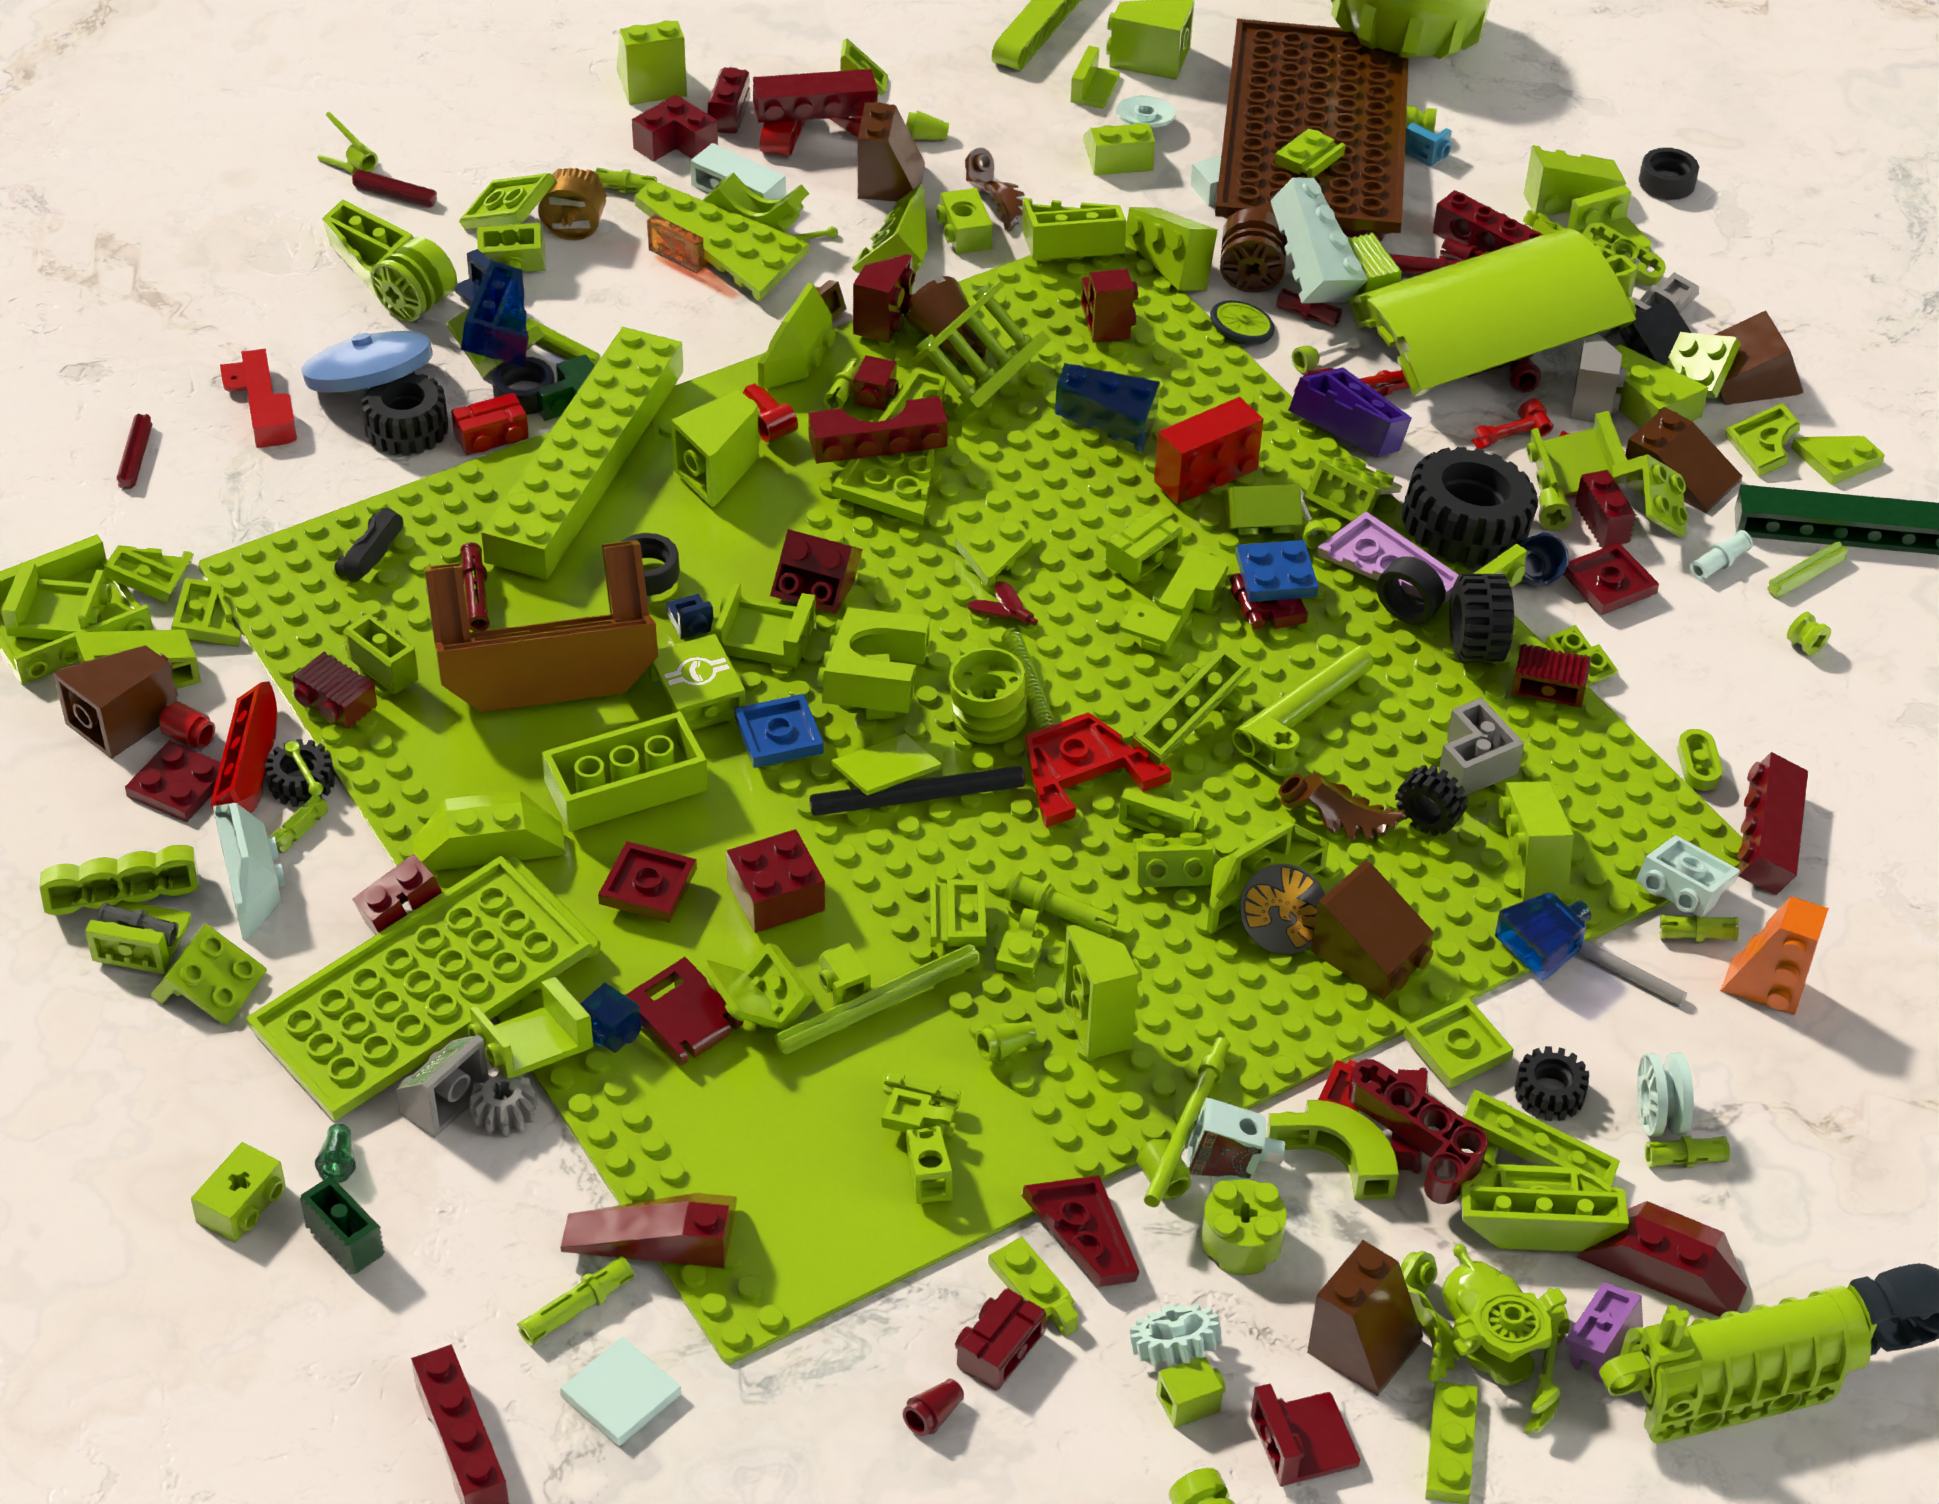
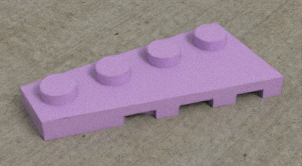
M1367 511L1317 547L1318 557L1376 581L1397 558L1408 556L1425 561L1435 569L1443 580L1446 589L1443 604L1451 598L1452 588L1458 577V574ZM1398 579L1406 593L1423 599L1414 586Z

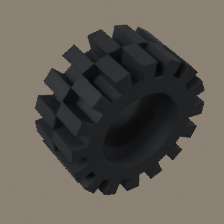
M296 739L300 746L299 754L311 771L310 773L314 780L322 784V794L328 796L331 793L330 787L334 788L335 784L333 763L329 750L325 751V746L321 743L315 746V741L308 740L307 744L304 745L302 739ZM287 741L283 743V750L277 746L273 749L274 755H268V763H265V769L272 796L275 799L280 798V803L284 805L291 800L292 807H298L300 801H304L305 804L312 795L308 791L309 784L304 775H289L294 771L300 770L294 758L288 756L285 752V744L290 742Z
M1422 765L1419 769H1414L1398 788L1395 800L1399 801L1396 804L1398 810H1404L1406 813L1405 820L1408 818L1412 820L1410 823L1412 827L1416 828L1419 825L1421 826L1420 832L1426 834L1430 830L1432 836H1437L1439 833L1444 835L1450 831L1463 816L1468 807L1466 805L1468 797L1462 796L1465 789L1463 786L1457 787L1455 785L1458 782L1455 777L1450 780L1446 777L1448 774L1446 770L1443 769L1438 773L1437 766L1433 765L1429 769L1426 765Z
M1545 1046L1544 1053L1539 1048L1533 1049L1532 1056L1527 1053L1523 1057V1062H1520L1514 1091H1517L1515 1096L1517 1102L1523 1101L1522 1108L1525 1111L1533 1108L1532 1116L1536 1118L1539 1117L1540 1113L1546 1114L1545 1121H1552L1553 1115H1557L1558 1121H1563L1566 1119L1567 1114L1572 1118L1576 1115L1577 1109H1582L1590 1082L1589 1071H1585L1586 1064L1583 1060L1576 1063L1578 1056L1573 1052L1567 1057L1564 1055L1566 1049L1559 1047L1558 1053L1552 1052V1046ZM1542 1078L1556 1079L1562 1082L1566 1088L1550 1089L1540 1084L1538 1080Z

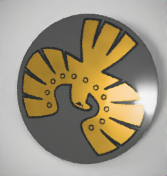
M1290 864L1267 866L1255 873L1243 889L1240 899V916L1243 926L1251 939L1267 951L1284 955L1301 952L1312 946L1318 901L1325 896V893L1319 882L1300 867Z

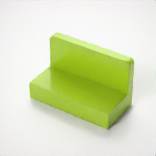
M1088 45L1072 76L1070 102L1104 109L1120 78V72L1098 67L1099 47Z
M1126 787L1120 801L1119 823L1150 833H1160L1165 835V838L1180 837L1181 833L1195 832L1202 819L1203 811L1146 791L1142 792L1140 789L1133 790Z

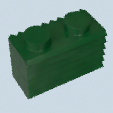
M327 1177L301 1194L300 1201L306 1228L310 1229L311 1234H315L316 1239H320V1244H324L325 1249H329L330 1254H334L335 1259H339V1264H344V1269H348L349 1274H357L383 1256L385 1251L383 1250L384 1246L382 1245L383 1241L380 1235L382 1233L380 1231L381 1227L333 1177Z

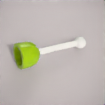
M1354 336L1349 342L1317 351L1312 346H1301L1293 350L1292 362L1298 372L1304 373L1317 367L1320 357L1348 348L1358 349L1362 341L1359 337Z
M1300 488L1301 510L1306 521L1301 529V537L1305 541L1306 547L1317 549L1318 546L1330 538V532L1321 520L1311 518L1303 500L1304 492Z

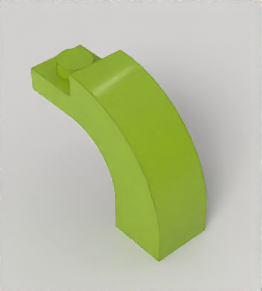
M733 172L718 183L703 201L715 204L779 231L786 232L800 216L799 212L804 208L801 202L809 195V192L800 184L780 199H765L753 193Z
M1307 1100L1305 1112L1294 1113L1285 1111L1269 1113L1266 1138L1284 1141L1285 1150H1319L1337 1158L1344 1164L1350 1174L1354 1200L1395 1198L1399 1177L1395 1153L1384 1133L1367 1117L1349 1107L1322 1100Z

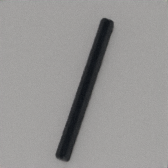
M1012 766L906 781L870 795L864 794L859 788L810 795L809 806L812 815L819 816L1020 788L1025 785V773L1022 766Z

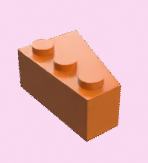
M1790 896L1767 921L1764 929L1749 940L1747 947L1740 954L1737 953L1731 959L1720 991L1795 1015L1829 908Z

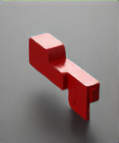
M266 348L241 351L243 362L221 364L223 388L228 392L247 390L256 447L278 446L296 441L297 435L291 397L286 393L273 394Z

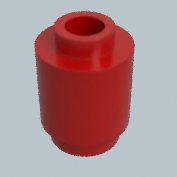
M181 702L172 703L170 706L165 707L160 714L161 733L190 748H205L214 737L215 724L210 721L209 716Z

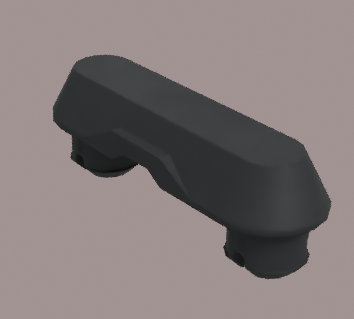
M382 508L378 513H373L368 521V529L364 535L356 540L345 556H340L338 561H336L334 567L336 574L341 578L346 577L352 582L359 581L368 574L388 551L389 545L402 530L404 524L402 516L389 508Z

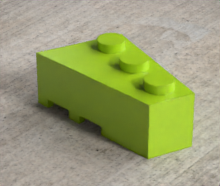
M1023 198L1022 231L1033 260L1049 262L1058 258L1077 260L1085 256L1100 255L1102 257H1112L1115 254H1125L1126 218L1120 205L1081 202V207L1077 208L1062 206V201L1052 200L1051 205L1033 204V198Z
M343 199L322 218L330 245L376 296L371 283L373 267L413 239V234Z
M1621 344L1614 347L1622 354L1620 368H1626L1623 388H1616V393H1621L1618 410L1639 428L1643 427L1664 407L1691 421L1702 417L1709 387Z
M186 630L74 632L81 663L146 645L157 654L161 653L168 658L173 667L171 674L176 689L201 683L197 658Z

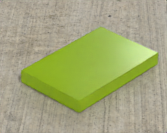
M551 173L492 180L462 215L459 223L464 229L523 223L552 188L556 180Z

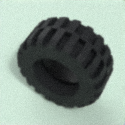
M1457 447L1455 450L1444 448L1437 453L1432 452L1417 463L1412 472L1403 503L1402 519L1410 536H1414L1415 542L1419 546H1425L1432 555L1445 557L1446 561L1454 564L1457 561L1464 563V566L1474 567L1475 564H1481L1484 567L1512 546L1519 544L1528 537L1538 508L1537 492L1524 471L1520 472L1517 465L1511 461L1506 462L1502 460V456L1495 453L1490 455L1484 453L1485 450L1477 448L1475 450H1467L1466 447Z

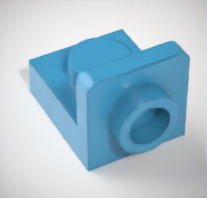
M1412 122L1406 127L1405 154L1430 167L1441 159L1446 158L1452 148V143L1450 142L1452 130L1445 128L1440 133L1435 134Z

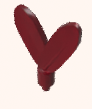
M1003 581L996 582L994 587V593L999 602L975 600L967 604L968 609L978 615L1016 619L1027 626L1038 624L1034 614L1023 608V604L1014 588Z

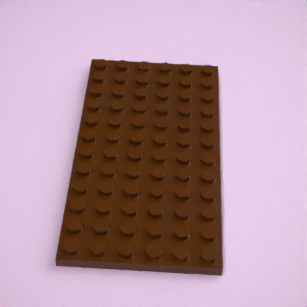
M1237 19L1215 216L1228 219L1237 211L1247 208H1263L1274 213L1271 204L1273 197L1292 178H1307L1308 175L1304 172L1299 175L1274 164L1275 153L1306 130L1311 129L1320 131L1323 135L1333 138L1334 143L1337 145L1341 143L1346 144L1345 154L1314 177L1320 185L1321 192L1329 207L1333 210L1340 228H1346L1350 231L1367 230L1377 231L1382 234H1401L1409 58L1399 57L1397 53L1377 47L1371 49L1364 46L1353 32H1344L1342 28Z

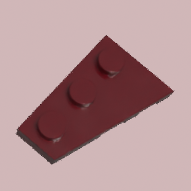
M1099 1175L1024 1185L1021 1194L1023 1199L1098 1287L1137 1281L1140 1272Z

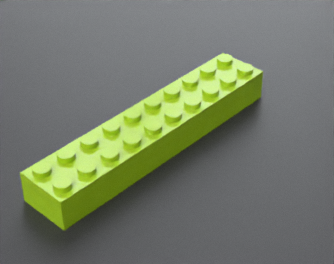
M622 327L482 530L484 563L548 580L683 374V348L681 341Z

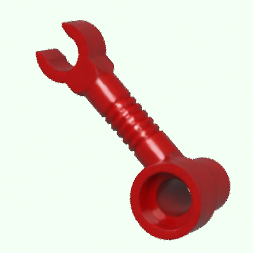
M1532 398L1525 401L1519 407L1518 416L1521 418L1520 420L1496 427L1481 425L1474 429L1479 437L1471 441L1477 449L1482 450L1496 443L1498 439L1538 428L1541 437L1546 436L1553 430L1554 425L1546 415L1547 409L1538 398Z

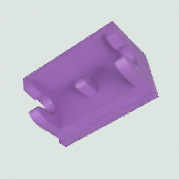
M1606 1282L1602 1283L1565 1339L1566 1345L1570 1346V1359L1576 1370H1579L1584 1360H1586L1593 1366L1592 1373L1595 1380L1603 1383L1599 1375L1600 1368L1607 1361L1620 1355L1626 1333L1629 1329L1643 1327L1641 1295Z

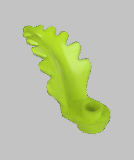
M1426 1251L1411 1252L1404 1258L1401 1270L1418 1321L1426 1329L1431 1341L1433 1358L1427 1380L1435 1383L1440 1377L1446 1378V1368L1450 1371L1455 1369L1453 1358L1459 1361L1460 1354L1453 1346V1341L1456 1340L1453 1336V1326L1434 1310L1430 1301L1425 1296L1428 1288L1437 1277L1436 1260L1431 1253Z

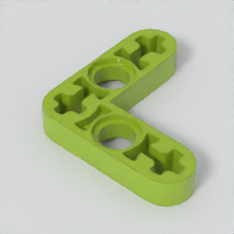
M1600 222L1589 224L1582 234L1595 246H1600L1605 259L1617 255V249L1627 250L1631 255L1629 259L1633 263L1638 258L1640 261L1637 264L1636 281L1648 286L1660 282L1666 270V265L1658 255ZM1596 235L1601 237V239H1599L1598 241H1595L1592 238H1594ZM1611 242V243H1612V247H1611V249L1609 250V249L1606 248V247H1608L1609 243ZM1652 267L1654 270L1650 273L1646 269Z

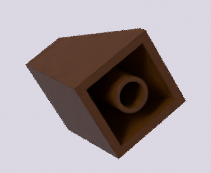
M865 102L858 135V199L898 202L919 184L922 185L925 161L896 105L882 102Z
M1766 310L1714 334L1736 337L1741 344L1719 392L1725 405L1795 396L1804 393L1791 350Z
M144 645L57 670L53 675L65 724L113 759L160 727L159 717L162 710L177 702L178 692L173 684L171 674L173 667L165 655L157 654Z
M1365 860L1318 901L1311 952L1384 1000L1394 989L1397 991L1402 989L1410 975L1417 968L1423 969L1430 962L1434 952L1431 949L1434 932L1373 864Z
M1362 1240L1316 1296L1307 1353L1378 1396L1422 1342L1423 1333L1399 1261Z

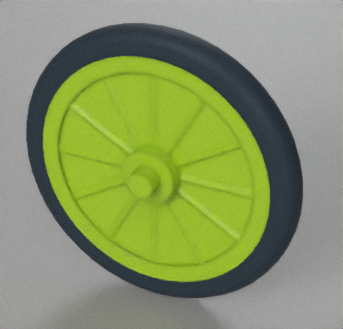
M1228 300L1217 303L1211 309L1210 319L1213 326L1224 336L1246 344H1260L1270 340L1274 335L1275 326L1272 319L1263 310L1242 301Z

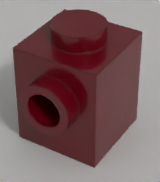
M865 355L854 378V405L886 410L890 399H894L898 393L899 380H897L896 361Z

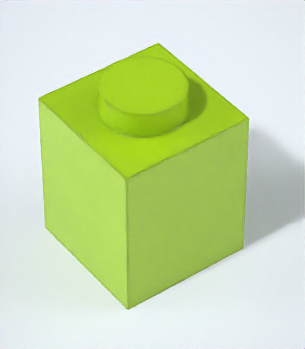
M1206 1356L1204 1358L1197 1357L1191 1359L1190 1363L1185 1364L1183 1362L1158 1372L1156 1396L1174 1428L1220 1412L1222 1394L1226 1391L1225 1382L1220 1371L1217 1368L1212 1369Z

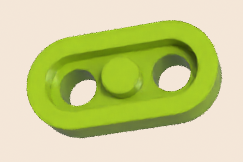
M1700 729L1684 731L1679 738L1677 753L1686 783L1692 788L1701 791L1715 789L1720 783L1723 768L1714 738L1708 732Z

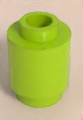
M1152 1139L1146 1142L1141 1147L1140 1153L1137 1156V1164L1150 1184L1170 1142L1168 1139ZM1181 1157L1163 1195L1165 1199H1175L1183 1195L1191 1186L1190 1170Z

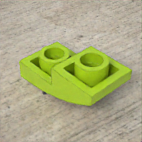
M1576 625L1548 636L1544 643L1550 650L1554 649L1556 652L1561 650L1562 653L1568 652L1578 655L1582 654L1584 657L1589 656L1591 664L1587 686H1591L1618 673V669L1600 644L1592 647Z

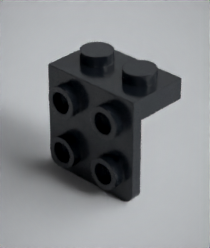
M1665 300L1643 312H1640L1636 306V320L1625 328L1620 329V326L1616 327L1629 349L1664 366L1669 361L1668 357L1679 333H1691L1677 308L1670 300Z

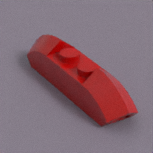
M270 681L257 684L236 700L210 803L212 809L213 806L238 803L249 813H252L260 802L263 793V778L266 775L265 763H267V757L273 748L277 734V703Z

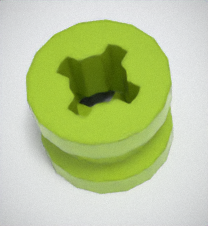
M1804 612L1793 621L1786 636L1793 644L1799 643L1802 645V650L1811 656L1819 652L1827 643L1831 635V628L1824 623H1817L1815 616L1810 612Z

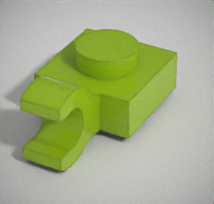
M1024 908L1018 932H1005L996 958L997 970L1033 978L1043 948V939L1035 937L1038 929L1036 921L1039 911Z
M895 1087L881 1117L882 1128L906 1133L907 1129L940 1126L944 1139H951L956 1127V1123H952L955 1110L948 1107L932 1106V1096Z

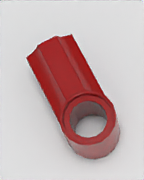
M755 383L745 387L743 394L749 399L754 400L759 408L758 432L763 441L771 442L797 431V416L789 404L784 403L780 405L763 387H759Z

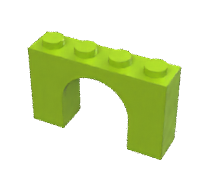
M847 607L843 620H837L835 635L831 636L829 651L825 652L823 667H820L818 671L817 689H823L822 703L908 713L914 696L916 665L874 660L863 656L889 654L890 660L924 664L929 649L931 617Z

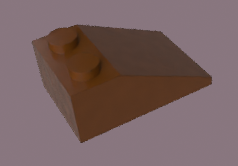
M1666 407L1628 439L1625 453L1627 460L1648 454L1681 474L1686 486V490L1683 493L1684 502L1704 513L1713 508L1742 481L1743 475L1693 421Z

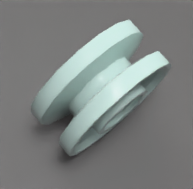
M1669 1052L1665 1058L1664 1065L1656 1053H1644L1640 1058L1637 1073L1638 1109L1642 1127L1646 1135L1650 1137L1661 1136L1665 1130L1666 1123L1671 1133L1676 1136L1686 1135L1690 1131L1693 1120L1694 1094L1692 1075L1684 1053Z

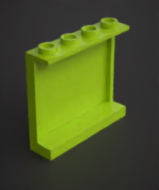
M96 534L23 563H35L39 579L91 583L96 570H104L108 559L106 558L103 541ZM20 564L0 571V652L21 685L56 672L59 669L80 662L74 633L57 640L7 636L1 609L20 567ZM106 578L107 584L112 586V599L110 604L104 607L102 622L77 632L153 630L147 604L140 606L125 585Z

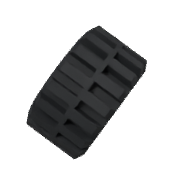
M412 372L394 381L367 388L363 393L362 410L366 436L369 438L371 445L377 446L379 451H388L390 455L395 456L397 454L410 456L412 453L421 454L426 449L431 450L436 447V443H441L444 440V435L448 432L446 398L443 387L438 385V381L434 378L428 379V375H416L415 372Z
M1504 574L1458 575L1452 588L1449 608L1451 645L1458 661L1503 662L1506 659L1513 639L1514 602L1510 584Z

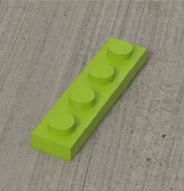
M1476 1089L1469 1097L1462 1117L1479 1127L1486 1134L1489 1142L1538 1166L1579 1167L1612 1186L1620 1160Z

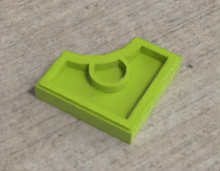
M1781 403L1725 428V436L1756 475L1760 477L1788 464V456L1784 450V445L1792 435L1800 431V422L1785 404Z

